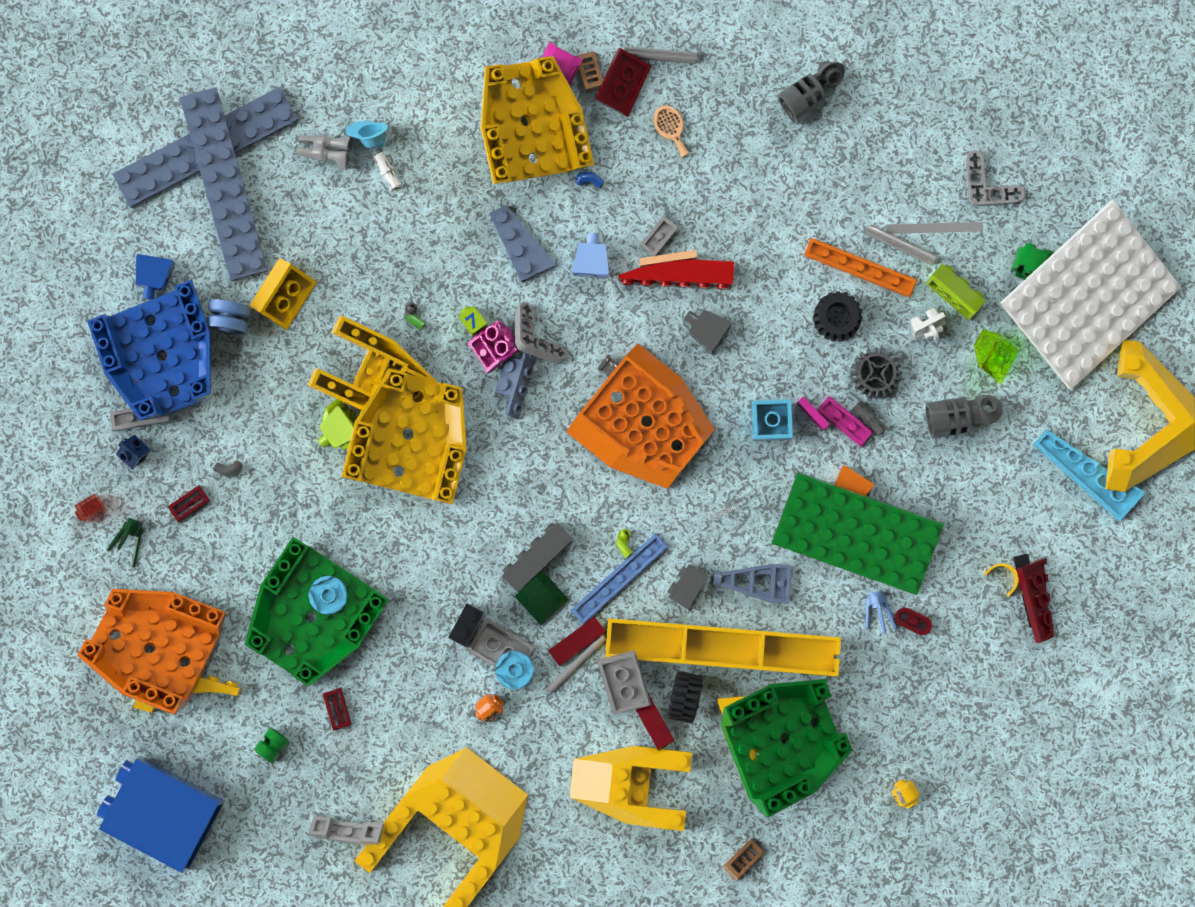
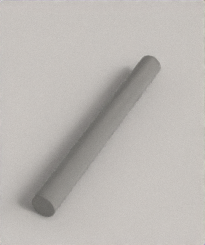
M603 635L598 637L547 689L553 693L607 639Z

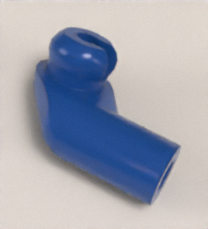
M591 171L580 172L575 179L576 184L579 186H583L586 182H591L597 188H600L605 182Z

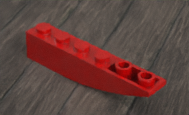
M678 260L657 263L622 273L618 277V282H622L623 285H633L634 282H638L642 286H652L653 283H658L661 287H672V284H679L680 288H691V285H698L700 289H709L710 286H717L719 290H728L729 287L733 286L734 261Z

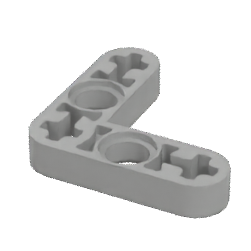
M976 150L968 153L965 162L968 199L972 205L1016 204L1022 201L1025 192L1021 186L986 187L984 157L982 153ZM973 155H975L976 158H979V161H977L976 168L980 167L981 170L974 169L970 171V168H974V162L970 161ZM979 174L981 182H972L971 175ZM982 186V188L978 189V194L983 198L977 202L976 198H973L976 194V188L972 189V187ZM1005 190H1007V194L1013 193L1014 190L1020 193L1017 199L1014 196H1008L1007 200H1005ZM999 191L1002 195L1001 200H993L992 192Z
M527 302L521 303L515 309V344L517 348L524 353L554 364H560L567 358V351L561 345L535 336L534 308ZM522 324H524L528 328V330H525ZM538 345L542 346L545 352L541 351Z

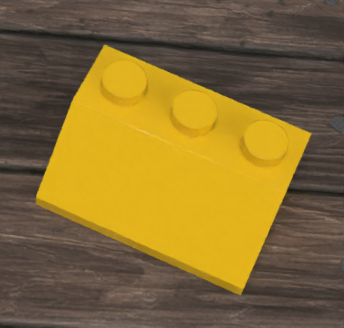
M279 258L249 306L287 330L317 282L291 263Z

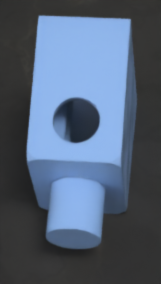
M588 233L587 243L578 244L572 275L608 278L606 245L598 244V233Z

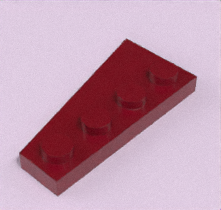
M1040 558L1016 569L1036 643H1042L1054 637L1052 612L1048 610L1049 601L1051 600L1050 594H1047L1046 582H1049L1048 574H1045L1044 565H1047V558Z

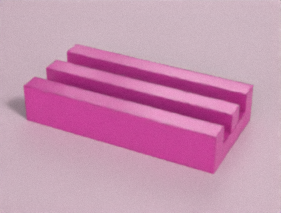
M804 396L796 403L822 431L829 425L826 419Z

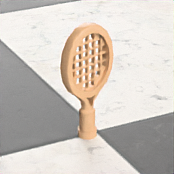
M660 106L654 114V125L657 132L665 139L676 143L681 158L688 156L689 152L680 139L683 131L681 115L671 106Z

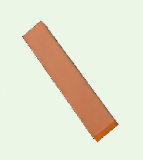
M813 238L810 239L804 256L908 298L911 297L917 282L914 278Z

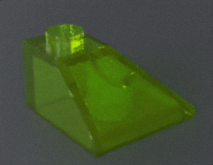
M982 329L974 344L978 367L997 383L1001 384L1019 351L1000 334Z

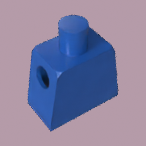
M143 254L136 255L135 282L138 287L144 288L143 299H154L156 290L166 291L176 264L173 260Z

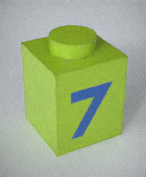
M474 305L472 307L467 306L460 311L461 315L458 317L472 337L488 327V324Z

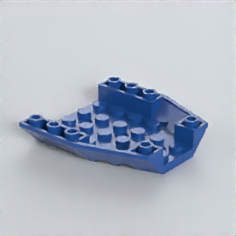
M192 279L174 286L175 291L111 316L103 314L87 320L104 374L140 421L170 415L200 403L211 394L210 330ZM155 316V323L149 326L147 323L148 318ZM162 351L167 352V359L164 361L159 359V354ZM178 386L179 394L173 397L171 389Z

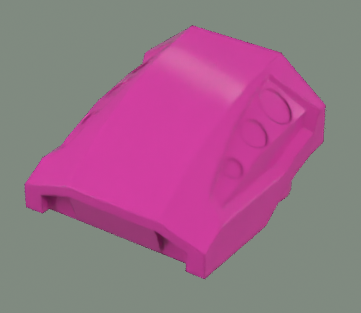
M550 41L542 57L553 56L569 86H571L584 58L576 57Z
M498 320L480 331L467 343L483 364L484 371L487 374L494 371L512 355L520 352L515 344V336L502 321Z

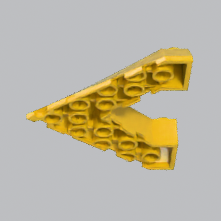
M1124 340L1120 344L1117 377L1134 379L1140 386L1142 385L1150 399L1166 415L1165 418L1169 423L1133 451L1115 448L1109 452L1105 490L1126 492L1195 450V397L1141 342Z

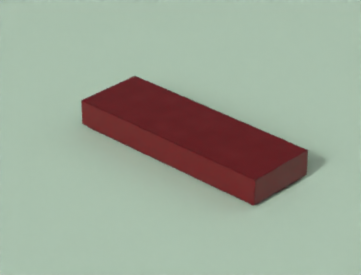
M594 616L548 651L557 664L561 666L606 631Z
M649 695L651 705L635 710L659 751L675 742Z

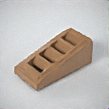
M595 52L576 56L584 59L592 57L593 61L582 63L579 70L585 92L598 90L603 80ZM594 65V68L584 70L583 68L586 66ZM596 71V74L587 77L585 75L587 73ZM595 78L598 79V81H595V82H591V83H588V82H587L588 80H591V79H595Z
M751 838L722 867L736 881L765 852ZM749 846L757 853L756 856L747 849ZM743 852L749 856L750 862L742 855ZM739 858L746 866L743 867L736 859ZM732 863L740 870L739 872L731 866Z

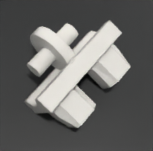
M933 307L926 312L928 320L923 322L920 316L910 320L913 336L916 340L923 336L926 339L932 337L935 341L939 339L938 333L942 332V326L946 325V316L943 312L940 313Z

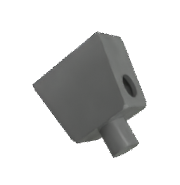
M703 310L700 316L689 311L684 318V321L692 325L688 334L709 354H712L732 324L731 321L707 310Z

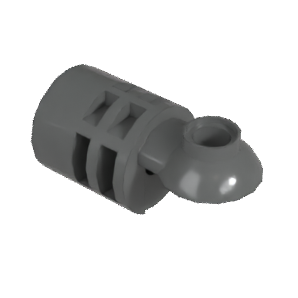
M824 61L819 65L816 74H807L777 95L780 105L794 124L798 125L829 104L824 95V90L830 89L841 82L845 74L844 65L839 62Z
M981 395L975 400L967 401L964 396L929 402L925 405L928 430L932 439L969 433L972 429L971 423L979 422L990 425L996 423L1003 413L1000 401L991 395ZM988 405L992 410L986 411L982 406Z

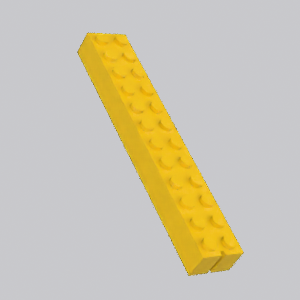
M608 618L605 657L635 650L638 660L838 676L840 659H834V655H840L841 637Z

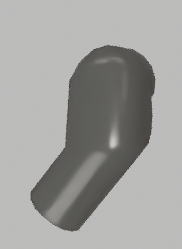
M237 460L228 466L217 462L213 471L229 478L239 474L243 464Z

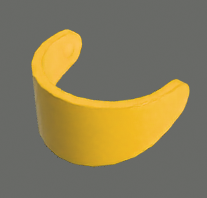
M1001 563L991 566L984 573L985 576L998 566L1007 568L1013 574L1014 585L1007 594V596H1010L1018 586L1019 578L1017 571L1008 564Z

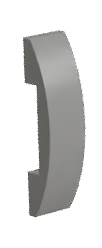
M314 816L309 835L341 843L375 845L380 843L384 825L371 822L359 824L335 821L330 817Z

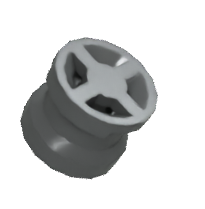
M609 354L601 362L598 370L605 372L606 376L609 377L620 362H615Z

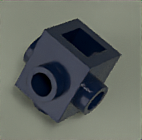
M133 435L129 439L124 438L118 446L120 448L116 455L133 470L145 461L151 450L136 435Z

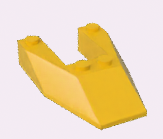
M338 316L331 334L367 350V353L352 384L319 368H315L307 386L362 410L389 368L428 380H436L395 340L349 318ZM414 392L413 400L415 402L421 401V392Z
M630 746L575 758L570 798L626 824L684 831L686 810L647 806L651 768L690 772L692 752L669 749L658 751L657 748Z

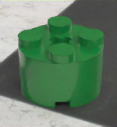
M1025 243L1024 247L1017 249L1011 272L1015 271L1016 277L1025 280L1054 252L1046 249H1037L1034 244Z

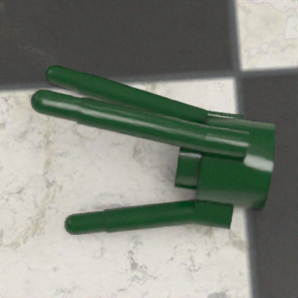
M128 518L127 522H124L118 534L107 547V551L112 549L123 533L124 535L117 547L118 550L121 549L128 535L135 537L137 534L132 559V567L134 568L144 530L141 529L142 523Z

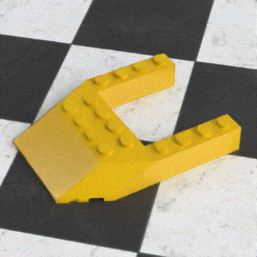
M466 747L429 765L383 823L384 828L380 843L366 845L355 859V862L369 873L372 872L419 811L479 858L443 906L468 907L520 838L528 794Z

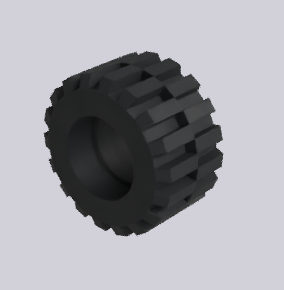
M836 291L833 294L832 292L828 293L827 296L821 298L814 310L813 316L814 327L818 329L820 335H824L825 339L829 338L833 342L836 340L841 342L844 339L851 338L856 333L863 319L861 315L863 311L859 307L860 303L854 300L855 297L848 296L846 292L842 294L840 291ZM839 306L847 311L849 320L845 326L836 327L829 323L827 311L831 307Z
M682 671L677 672L668 709L669 719L693 723L703 683L701 675Z

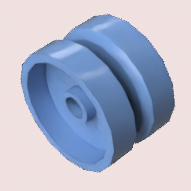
M209 300L208 310L216 314L206 317L209 329L229 334H247L248 323L240 319L250 317V306L226 300Z

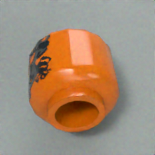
M486 694L475 704V715L480 721L484 720L491 723L502 715L504 703L498 695Z

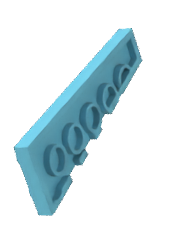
M1047 429L1033 443L1041 453L1117 521H1121L1145 494L1144 491L1136 486L1126 492L1105 490L1107 469Z

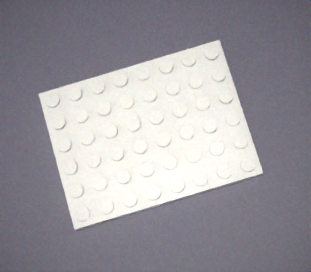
M1110 201L1002 300L1000 304L1067 388L1072 389L1172 297L1181 286L1116 202Z

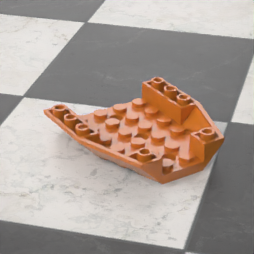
M637 344L580 411L566 433L610 468L668 489L700 447L712 435L715 428L684 380L640 344ZM615 392L622 394L623 399L619 403H615L611 399L612 394ZM645 416H649L653 421L649 427H645L641 423L642 418ZM678 440L682 443L683 447L680 451L672 449L671 444L673 441Z
M112 589L104 604L106 609L105 615L92 639H85L77 656L122 695L176 715L187 705L221 637L226 612L175 592ZM120 632L121 636L118 639L113 640L110 638L112 633ZM149 645L156 647L152 653L145 652V649ZM183 659L191 660L190 664L186 667L180 665Z

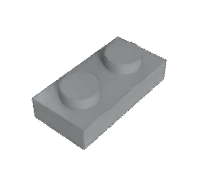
M663 216L641 242L640 247L651 256H656L677 231L678 227Z

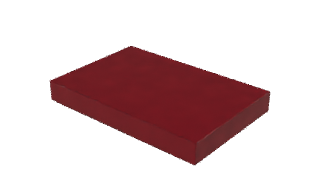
M618 48L595 100L628 117L650 71L651 65L622 48Z

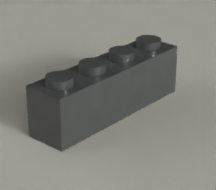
M558 522L555 525L551 523L544 530L546 533L541 538L537 536L530 543L532 547L527 552L525 550L520 552L516 557L518 560L513 565L509 563L502 570L504 572L502 577L517 593L574 540Z

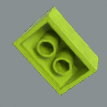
M941 264L925 284L965 319L969 320L985 303L984 296L978 290L971 289L969 282L963 277L959 278L956 276L952 267Z

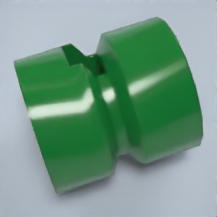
M270 727L264 734L265 739L258 742L254 747V751L268 762L274 764L280 756L279 751H284L290 741L277 730Z

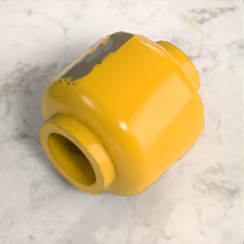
M903 778L894 783L895 788L891 793L899 807L908 809L919 802L920 792L912 780L905 781Z

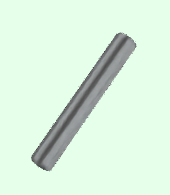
M624 47L625 51L639 59L696 64L698 60V54L694 52Z
M870 225L866 231V235L931 266L937 260V255L878 227Z

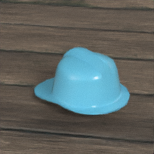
M358 121L346 128V134L350 137L358 138L366 148H381L386 146L385 132L388 129V125L386 123Z

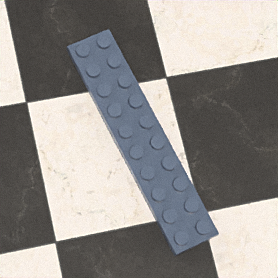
M281 87L225 115L235 154L298 121ZM190 134L113 173L130 208L200 172Z
M215 87L182 96L180 101L230 281L266 272L268 269L218 89Z

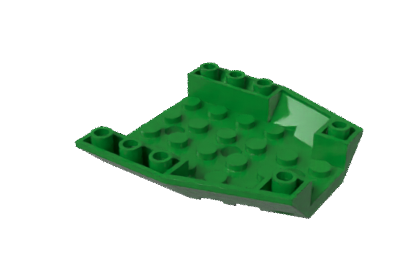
M292 537L260 585L244 645L259 655L265 656L309 687L358 649L389 602V599L313 548ZM324 576H332L341 580L346 586L348 593L347 603L343 609L330 615L322 614L315 610L309 600V591L312 584ZM311 611L316 614V620L313 623H309L306 620L307 613ZM287 644H292L295 647V652L292 655L285 653L284 649Z
M825 679L769 684L724 707L721 728L749 799L767 818L814 794L853 751L847 734L837 733L825 702V700L832 697ZM812 718L816 720L815 728L811 726ZM782 734H785L786 736V742L784 744H782L780 740ZM752 749L755 751L756 754L754 760H752L749 756V753Z

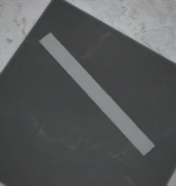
M983 222L886 224V232L890 234L983 231Z

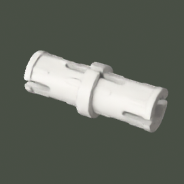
M384 152L376 154L373 159L381 171V176L389 184L391 191L401 187L402 184L394 172L395 169L388 162Z

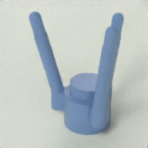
M883 591L869 593L868 599L865 600V628L869 629L870 609L872 606V609L878 610L883 634H886L882 607H885L893 628L897 629L895 619L887 603V598L883 595Z

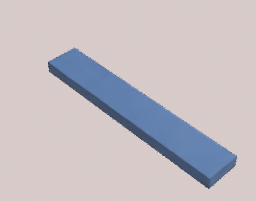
M655 533L570 611L582 624H585L661 555L668 546Z

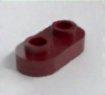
M900 608L894 615L895 622L899 626L918 635H926L932 629V622L928 617L909 608ZM902 614L907 615L906 621L901 620ZM920 622L925 624L924 629L918 627Z

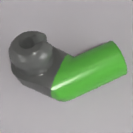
M413 302L408 303L405 307L406 321L422 330L426 322L418 318L417 305Z

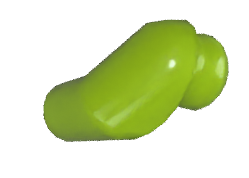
M628 529L620 530L616 540V546L625 558L633 554L628 546L631 532Z

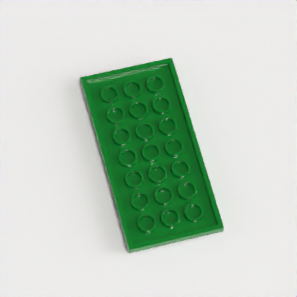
M797 471L771 544L917 595L944 523Z

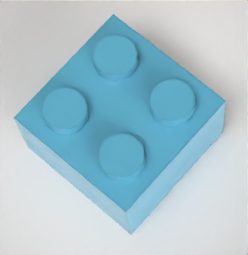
M791 399L752 401L753 441L791 440L793 438Z

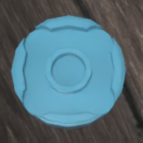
M320 577L314 581L310 588V603L315 610L322 614L330 615L337 613L347 603V588L336 577Z
M510 651L499 658L495 672L498 681L508 689H520L530 683L534 674V666L528 655L520 651Z

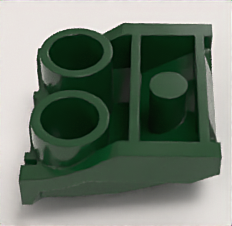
M544 571L539 573L514 596L540 625L569 600Z

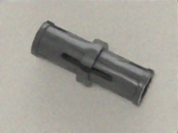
M861 400L852 408L864 420L863 423L865 425L868 424L878 436L887 429L876 417L877 414L875 412L872 413Z

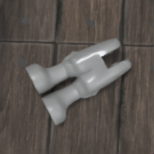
M326 135L299 136L298 142L313 145L312 149L297 148L296 154L318 161L332 160L337 162L340 169L348 170L350 163L348 152L352 150L353 137L344 135L341 138H331ZM333 147L343 151H329L327 148Z

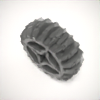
M875 347L873 354L870 349H867V356L861 352L859 355L862 360L856 357L854 361L857 364L851 365V368L856 370L850 372L851 376H856L851 382L859 383L855 389L858 390L862 387L863 390L860 394L863 395L867 391V398H871L872 393H874L875 399L879 398V393H881L882 398H885V391L891 395L893 391L890 387L897 389L898 385L894 382L900 383L902 380L896 377L902 375V371H896V369L901 367V364H894L898 358L894 357L891 360L889 357L892 355V352H889L886 356L884 355V348L878 353V348ZM877 358L886 363L878 366L871 362L870 359ZM863 363L867 365L866 368L869 371L868 376L864 379L861 376ZM890 367L891 380L888 384L885 381L884 371ZM884 368L879 374V378L877 376L870 378L874 372L873 369L880 370ZM876 381L883 388H872L867 383Z

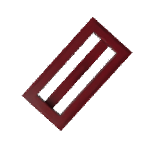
M198 485L167 507L179 523L211 500L207 497L202 487ZM196 492H200L198 496L187 502L185 505H183L176 511L174 510V507L185 501L187 498H189ZM202 497L204 498L203 501L195 505L193 508H191L181 516H178L180 512L194 504Z
M342 688L323 693L332 729L337 730L352 725ZM336 693L339 694L347 723L343 722ZM329 695L332 696L340 725L337 726L328 698Z

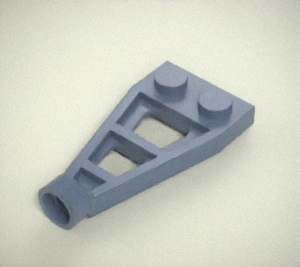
M768 564L722 573L713 571L712 586H721L770 603L789 604L792 565ZM737 575H749V587L736 586L734 583L735 577ZM757 575H770L769 591L765 592L755 588L754 578ZM721 576L725 578L723 583H721Z

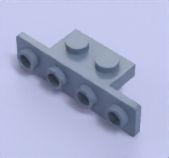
M524 352L521 360L510 357L504 362L495 391L496 394L510 397L505 414L514 419H518L522 412L523 401L528 391V384L537 358Z

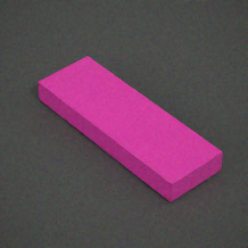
M830 396L817 409L824 418L860 447L873 433L872 430Z

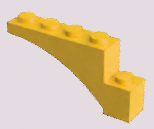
M208 675V678L200 677L192 694L215 692L240 696L242 688L237 687L238 683L227 680L225 684L219 682L220 678ZM135 700L133 708L154 713L157 709Z

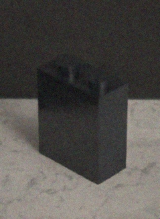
M466 603L448 638L464 647H468L486 613Z

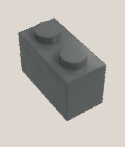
M690 564L687 568L685 566L682 567L677 575L680 577L677 584L673 582L667 591L670 593L668 598L686 609H689L709 577Z

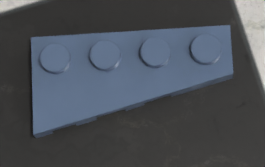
M507 205L489 213L521 282L556 266Z

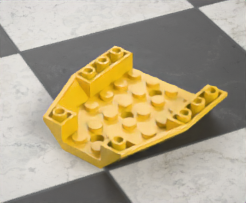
M553 56L536 58L524 63L505 66L498 64L485 67L481 132L493 184L511 183L594 166L582 108ZM513 79L519 82L518 89L513 86ZM522 116L527 119V126L522 125ZM530 154H533L535 156V164L530 162Z
M389 368L355 420L341 477L453 505L467 449L463 388ZM416 391L422 394V399L419 402H415L412 397ZM407 428L413 432V436L410 439H405L403 436V432ZM396 466L403 468V474L399 477L394 475V468Z

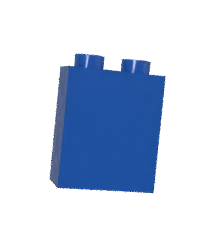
M144 757L135 759L134 763L126 760L115 778V781L122 784L115 798L107 795L98 809L97 816L104 819L99 830L181 873L189 870L225 800Z

